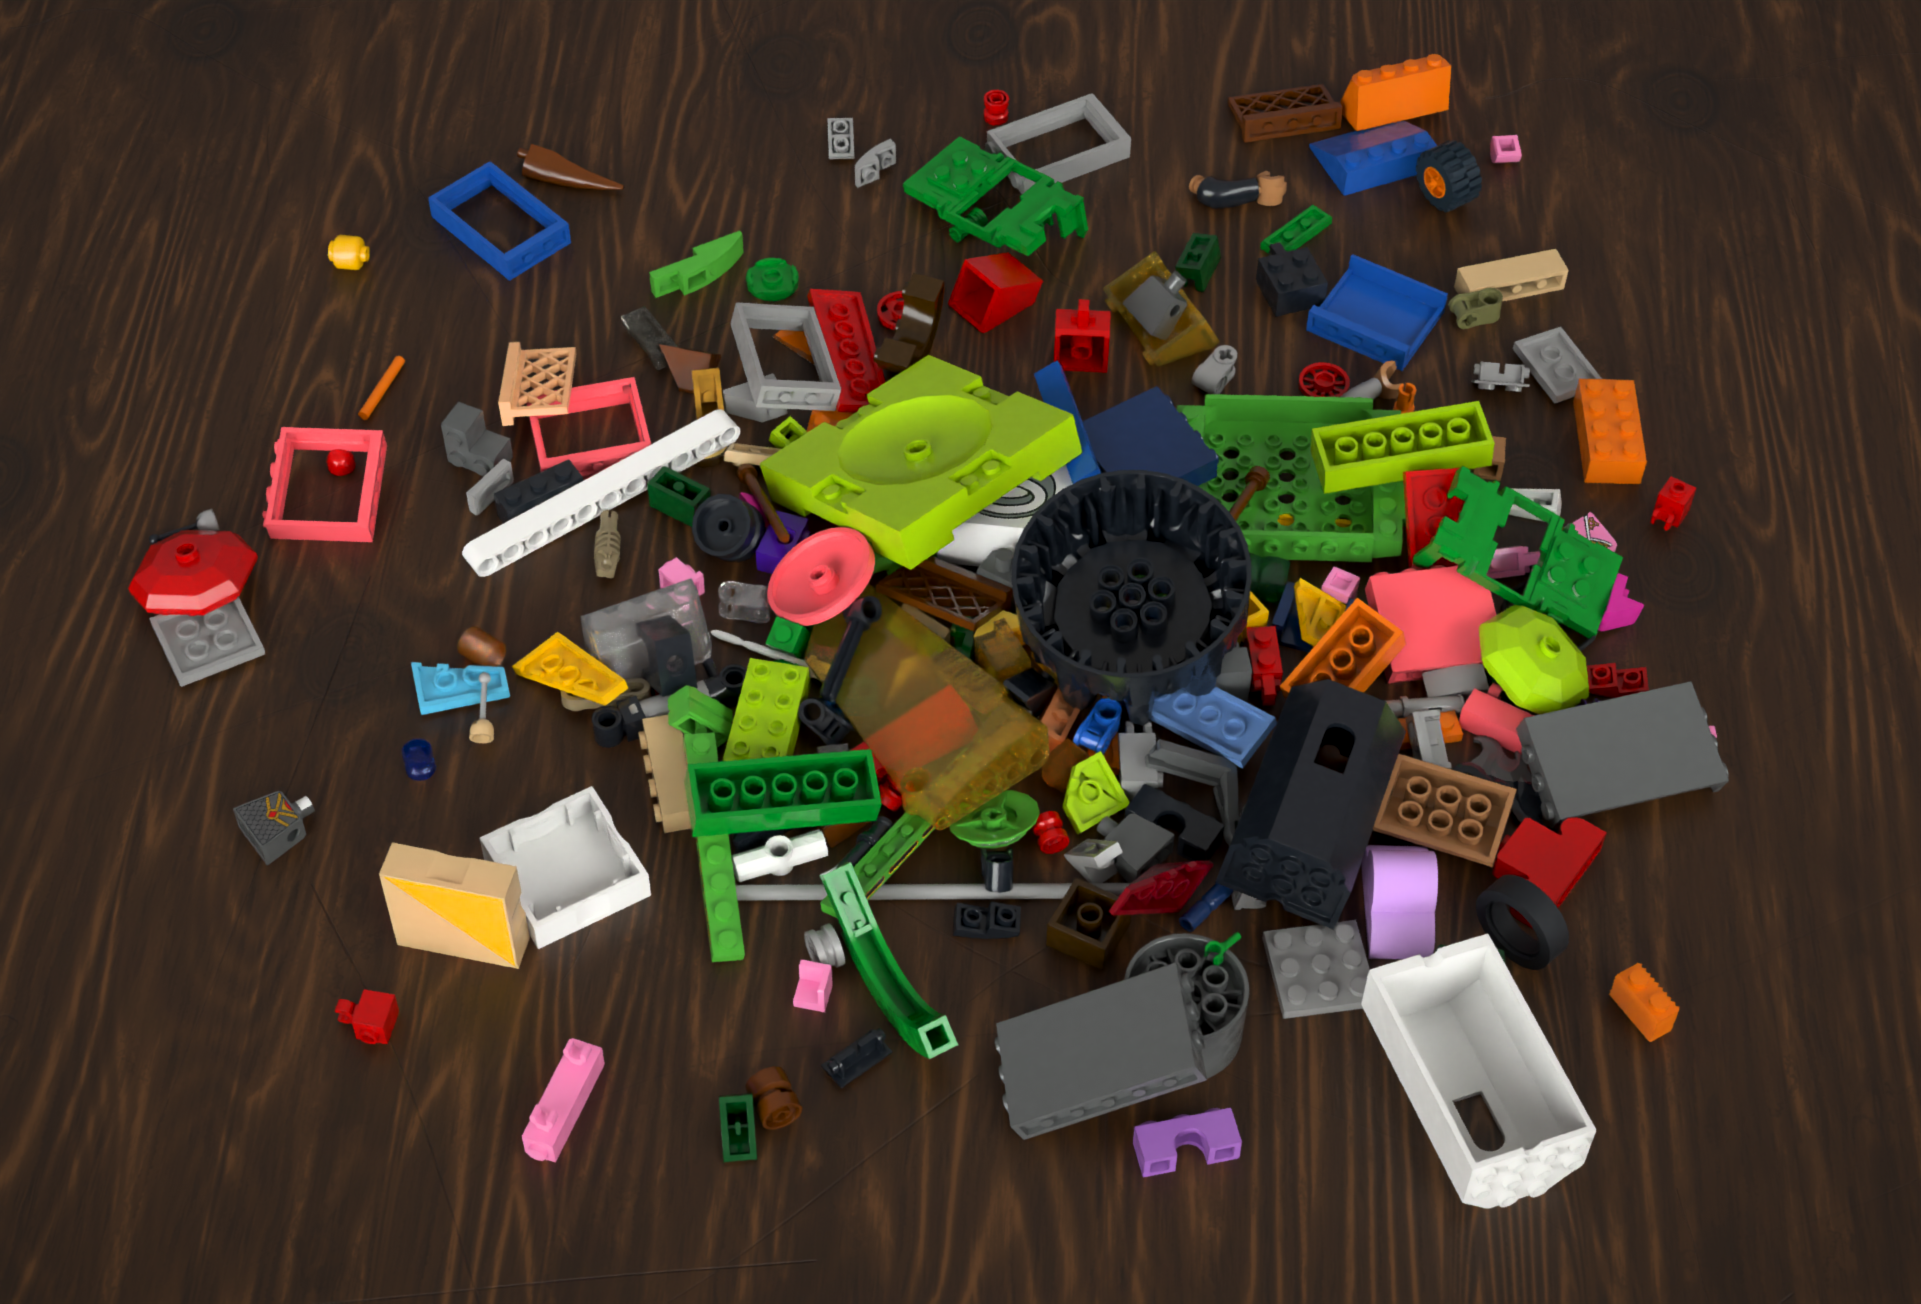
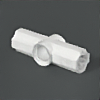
M815 830L792 838L781 835L773 836L766 842L765 846L734 854L731 857L736 879L742 882L769 873L776 876L786 875L791 872L793 866L828 856V849L822 831Z

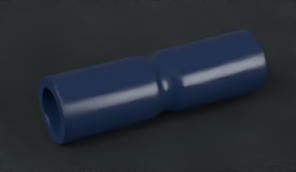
M1215 883L1202 896L1201 900L1197 901L1179 918L1180 925L1186 931L1193 932L1212 911L1216 910L1233 893V889Z

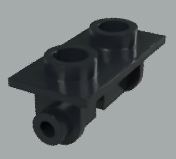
M880 1028L877 1030L871 1029L845 1049L830 1057L829 1060L821 1064V1067L842 1089L892 1054L893 1051L884 1042L886 1035Z

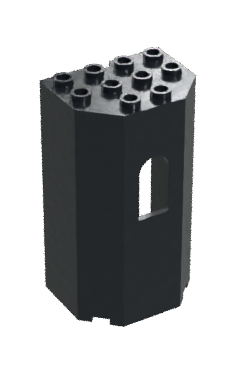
M1330 679L1291 687L1215 883L1263 902L1267 900L1279 901L1283 905V910L1334 930L1351 894L1406 734L1405 729L1386 701ZM1328 744L1333 745L1339 749L1340 755L1349 758L1343 774L1314 763L1319 747Z

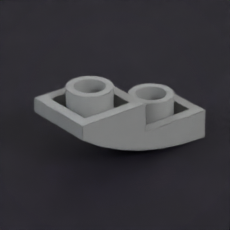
M827 118L829 159H854L853 118Z
M891 138L873 147L855 164V185L857 188L880 179L879 170L896 164V144Z
M1483 664L1452 666L1422 673L1428 697L1461 694L1464 699H1468L1474 688L1484 693H1487L1489 690Z

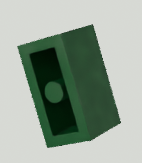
M663 466L647 483L649 505L692 527L693 517L698 507L707 498L711 497L710 488L666 466Z

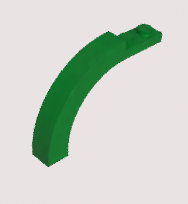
M846 862L820 874L819 876L843 930L841 936L851 958L874 1000L894 1029L910 1047L928 1059L957 1046L958 1043L946 1015L935 1011L920 997L898 966L877 925L852 863Z

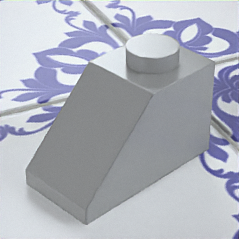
M773 373L764 376L765 379L777 380ZM748 382L723 390L724 410L728 414L759 422H765L787 414V409L755 407Z

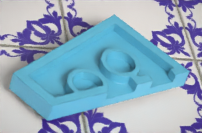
M411 662L421 715L479 704L481 700L479 675L483 672L488 673L491 677L490 682L487 684L486 702L510 697L504 667L468 665L465 669L449 668V664L425 667L422 666V663Z

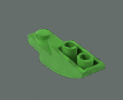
M737 231L694 247L692 257L649 272L651 292L655 298L679 289L685 296L722 276L744 253L742 232Z

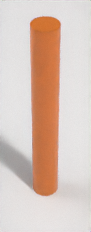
M396 356L359 411L358 415L360 418L367 420L404 365L405 360L403 357Z

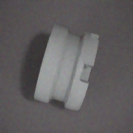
M830 923L822 925L818 931L811 929L804 933L811 961L832 965L836 968L845 964L840 940Z

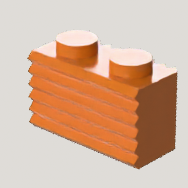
M1637 963L1615 976L1609 995L1646 1039L1652 1042L1672 1030L1679 1012V1006H1675V1002L1671 1001V997L1667 996V992H1663V987H1658L1659 983L1654 982L1655 978L1650 977L1651 973H1647L1646 968H1642V964Z

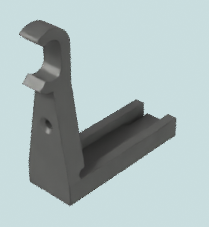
M1159 739L1156 742L1157 745H1154L1149 754L1145 756L1146 767L1215 786L1213 791L1222 824H1224V839L1230 845L1240 819L1238 815L1237 765L1227 758Z

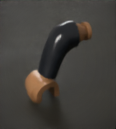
M1268 171L1258 174L1256 178L1234 181L1218 180L1212 176L1204 178L1201 175H1196L1189 183V190L1197 195L1199 202L1213 209L1236 207L1256 200L1261 205L1275 206L1282 203L1283 195L1286 193L1287 182H1284L1285 177L1281 175L1270 177V172Z

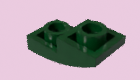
M952 623L950 635L955 637L954 661L958 662V670L966 667L970 673L973 662V631Z

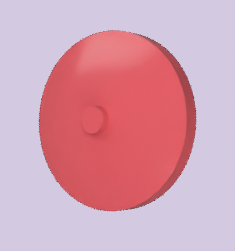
M846 527L830 528L809 536L793 547L775 568L767 589L770 607L778 617L802 626L818 624L836 616L850 606L869 583L875 566V554L872 546L859 531Z

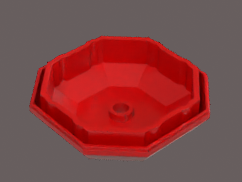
M182 530L149 547L128 590L148 613L161 615H206L236 600L240 596L257 562L258 555L238 534L231 531Z

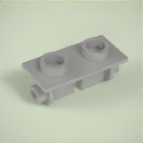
M1480 361V364H1474L1473 374L1478 375V380L1472 379L1471 382L1478 383L1479 389L1494 390L1495 385H1506L1505 391L1522 392V387L1530 386V384L1524 383V378L1529 379L1530 368L1525 367L1524 364H1505L1504 374H1499L1500 363Z

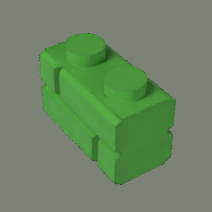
M689 685L684 686L668 698V710L670 711L668 713V724L681 730L685 734L715 733L716 748L728 741L732 727L731 722L733 721L732 709Z

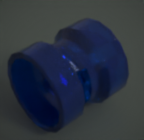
M420 738L412 739L404 744L402 758L408 777L417 781L430 778L436 770L431 744Z

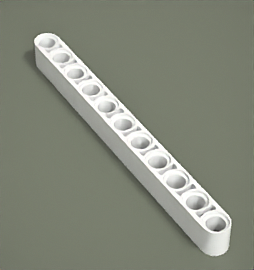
M717 409L470 541L464 547L462 555L478 576L486 577L600 516L601 512L611 510L648 490L647 483L663 466L679 473L731 445L738 439L740 428L724 410Z

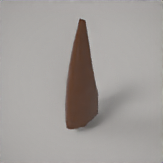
M531 144L529 150L520 147L517 152V157L525 159L522 168V176L580 189L624 190L625 188L624 185L592 173L568 161L555 151Z

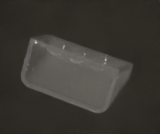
M688 579L580 616L585 651L623 679H643L642 669L650 667L646 646L641 637H638L636 633L635 623L671 615L690 632L694 664L701 663L710 658L712 655V641L698 590L693 580ZM676 655L670 657L668 662L674 661Z

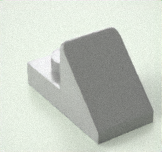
M1086 839L1065 853L1064 856L1089 883H1103L1117 873L1114 858L1123 853L1118 841Z

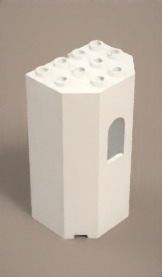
M1488 933L1438 948L1434 954L1428 957H1421L1419 954L1369 970L1361 1005L1462 1203L1486 1209L1498 1205L1500 1207H1507L1515 1203L1519 1198L1529 1195L1530 1197H1537L1544 1194L1550 1187L1584 1164L1596 1133V1128ZM1481 1094L1504 1138L1503 1146L1496 1151H1485L1477 1147L1462 1121L1454 1102Z

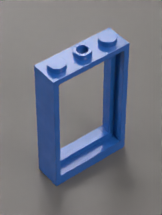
M490 161L428 198L432 218L509 281L571 243L569 224ZM494 186L546 229L504 254L451 210L488 187Z

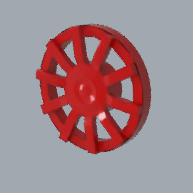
M1318 362L1308 365L1301 371L1298 385L1299 390L1305 396L1340 397L1349 390L1350 379L1347 373L1339 366ZM1323 369V371H1320L1318 373H1316L1314 370ZM1310 372L1314 379L1305 376ZM1338 376H1341L1344 381L1335 380ZM1303 381L1308 382V383H1313V384H1311V385H1304ZM1343 385H1345L1344 389H1340V388L1335 387V386H1343Z

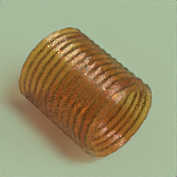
M477 626L468 628L460 637L457 646L458 653L479 666L498 667L506 654V645Z

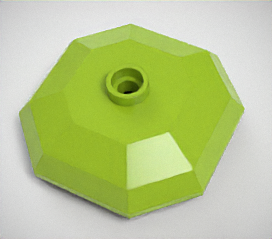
M1513 605L1479 626L1483 666L1516 706L1540 715L1575 707L1580 703L1581 699L1586 700L1589 697L1586 657L1552 617L1525 606Z

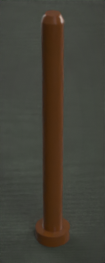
M752 464L741 465L737 470L738 479L741 483L747 484L780 542H788L790 535L756 479L757 471Z

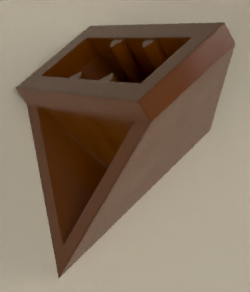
M659 344L681 392L694 394L691 370L717 368L721 359V354Z

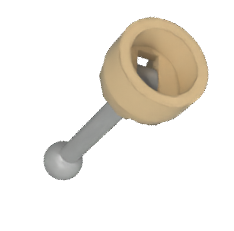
M486 672L479 675L481 683L480 718L474 721L470 727L469 739L475 743H489L494 740L493 724L486 719L487 684L491 680L490 675Z

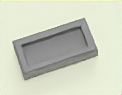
M503 458L466 492L470 512L479 515L495 500L494 493L509 487L514 482L511 462Z

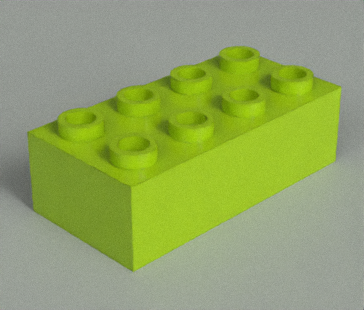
M750 658L722 761L793 756L801 725L798 709L800 704L807 700L811 686L809 667Z

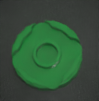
M761 259L755 262L754 267L751 268L750 266L747 270L746 285L748 291L754 297L761 300H783L793 295L798 288V271L793 264L792 266L787 264L784 259Z

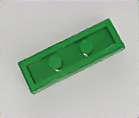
M1311 205L1261 241L1260 248L1269 254L1270 244L1280 242L1286 252L1296 250L1331 225L1332 217L1315 205Z

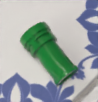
M977 207L965 215V219L981 227H985L988 224L985 213ZM957 226L949 228V235L957 243L970 234Z

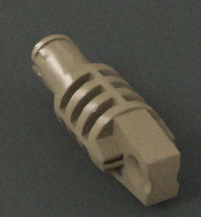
M605 510L600 514V529L595 534L594 561L598 577L614 578L620 559L621 536L617 531V512L611 511V517H608L609 510Z

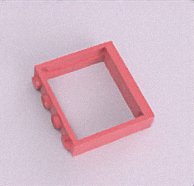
M635 377L573 387L571 389L568 414L630 403L639 442L547 458L538 419L558 415L529 416L540 472L570 460L584 480L651 445ZM542 394V395L538 396L537 398L541 400L542 398L546 397L547 395ZM554 401L549 405H557L561 403L558 401Z
M281 427L280 438L274 445L276 461L272 462L270 467L272 485L268 486L266 490L268 508L262 514L264 518L263 528L267 529L270 539L373 542L387 451L383 430ZM342 449L353 452H368L357 522L282 520L294 450L332 451Z

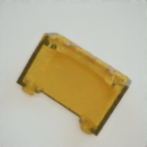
M1156 251L1103 288L1108 296L1104 301L1113 313L1119 311L1146 349L1142 354L1150 366L1156 363L1160 367L1212 349L1220 343L1205 318L1196 309L1182 288L1179 290V294L1187 301V307L1167 340L1151 336L1122 304L1150 276L1155 275L1166 280L1171 276L1170 271L1166 268Z

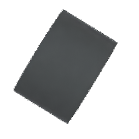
M1195 934L1163 936L1149 942L1134 955L1127 967L1125 979L1173 963H1177L1184 973L1188 972L1195 988L1191 992L1192 1001L1196 1003L1200 1014V1019L1196 1021L1197 1028L1201 1031L1202 1026H1204L1210 1033L1203 1035L1205 1049H1202L1206 1076L1210 1078L1224 1070L1235 1058L1240 1048L1249 999L1248 977L1241 962L1229 949L1224 952V959L1220 965L1213 964L1214 957L1218 955L1217 952H1211L1208 956L1204 957L1205 946L1207 943L1215 941L1213 939Z

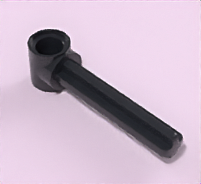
M866 596L858 598L843 610V617L847 627L820 690L821 699L829 702L836 700L863 631L869 630L871 624L880 619L882 606L876 597Z

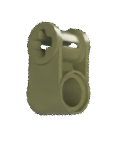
M1485 288L1480 291L1454 296L1449 301L1448 307L1452 313H1455L1458 327L1469 329L1474 326L1497 322L1500 318L1503 295L1495 288Z

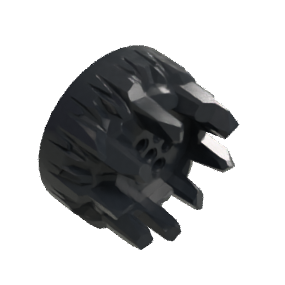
M1147 470L1106 472L1082 479L1062 489L1048 499L1034 513L1023 529L1015 548L1011 582L1023 642L1030 646L1036 663L1051 668L1053 673L1056 672L1059 688L1064 700L1073 708L1080 710L1087 709L1094 702L1097 693L1101 692L1108 694L1111 700L1122 701L1124 699L1130 722L1144 726L1152 717L1154 698L1159 694H1172L1181 688L1194 696L1209 694L1215 688L1217 676L1221 674L1224 654L1232 651L1237 646L1238 636L1247 625L1251 588V559L1247 542L1239 525L1230 512L1205 490L1182 478L1161 472ZM1137 575H1144V576H1146V577H1144V578H1136L1135 576H1137ZM1116 582L1115 585H1107L1106 583ZM1159 593L1167 594V596L1159 597L1156 595ZM1130 600L1138 601L1135 604L1127 603ZM1100 607L1109 608L1105 611L1098 610ZM1150 619H1158V620H1160V621L1153 623V622H1149L1148 620H1150ZM1120 626L1130 627L1129 629L1125 630L1119 629Z

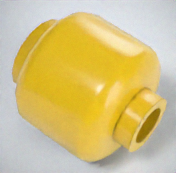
M338 235L334 241H330L328 258L330 261H333L336 268L359 270L364 262H368L370 250L368 246H365L364 240L361 237Z

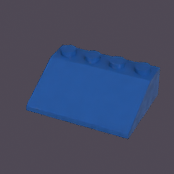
M1404 120L1349 132L1309 144L1310 150L1343 196L1417 175L1416 165H1418L1417 159L1420 157V154L1437 146L1426 130Z

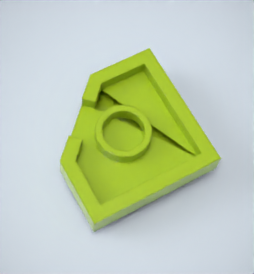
M1101 751L1072 767L1062 808L1077 834L1101 822L1104 817H1110L1129 805L1128 798Z

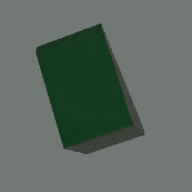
M752 1093L720 1095L719 1107L724 1162L756 1160L757 1149Z

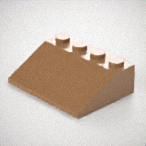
M1398 754L1373 831L1492 867L1508 822L1517 789Z

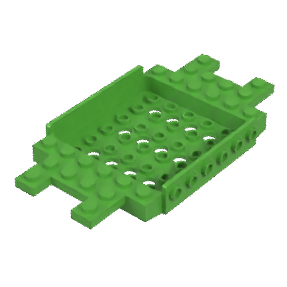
M1206 394L1205 406L1177 405V411L1179 413L1182 412L1186 416L1188 424L1194 431L1197 430L1201 434L1204 443L1209 449L1212 448L1219 458L1217 477L1198 487L1215 497L1228 511L1235 501L1226 502L1222 499V496L1226 493H1234L1239 497L1246 486L1245 476L1252 467H1264L1270 474V481L1266 487L1254 493L1236 521L1247 542L1250 559L1372 562V558L1401 556L1403 543L1402 526H1406L1403 481L1324 494L1310 451L1313 428L1401 414V410H1373V398ZM1227 450H1235L1239 453V456L1235 459H1228L1223 453ZM1284 451H1289L1295 457L1292 460H1283L1279 455ZM1233 471L1238 474V478L1230 481L1224 479L1222 475L1225 472ZM1282 473H1291L1295 478L1290 482H1284L1279 479V476ZM1289 494L1294 497V501L1285 504L1280 502L1278 498L1281 495ZM1339 496H1347L1351 499V502L1347 505H1340L1335 499ZM1289 514L1293 517L1294 523L1289 526L1281 525L1278 522L1279 516ZM1338 518H1347L1351 521V524L1348 527H1340L1335 521Z

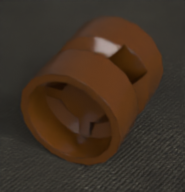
M773 1066L762 1069L748 1079L745 1085L747 1093H752L753 1104L756 1106V1112L764 1128L770 1130L780 1129L794 1122L800 1116L802 1106L796 1093L791 1090V1083L782 1067Z

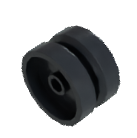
M717 494L707 498L698 507L692 523L694 540L701 550L726 562L737 563L750 559L756 553L766 529L763 516L755 506L730 494Z

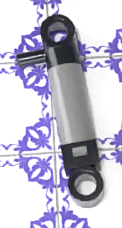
M708 658L704 660L702 665L709 678L698 681V688L696 689L710 698L718 700L721 704L727 703L737 706L747 669L741 665L732 664L724 667L719 673L713 659ZM659 694L638 701L636 696L617 701V708L603 706L596 709L592 715L595 741L602 747L610 748L619 745L623 741L624 734L628 742L639 739L638 732L644 731L642 719L667 715L670 712L668 710V698L671 695L662 697Z

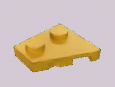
M1300 578L1294 585L1301 639L1314 647L1345 612L1347 605Z

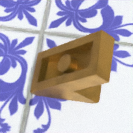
M719 368L691 370L697 420L717 409L724 410Z

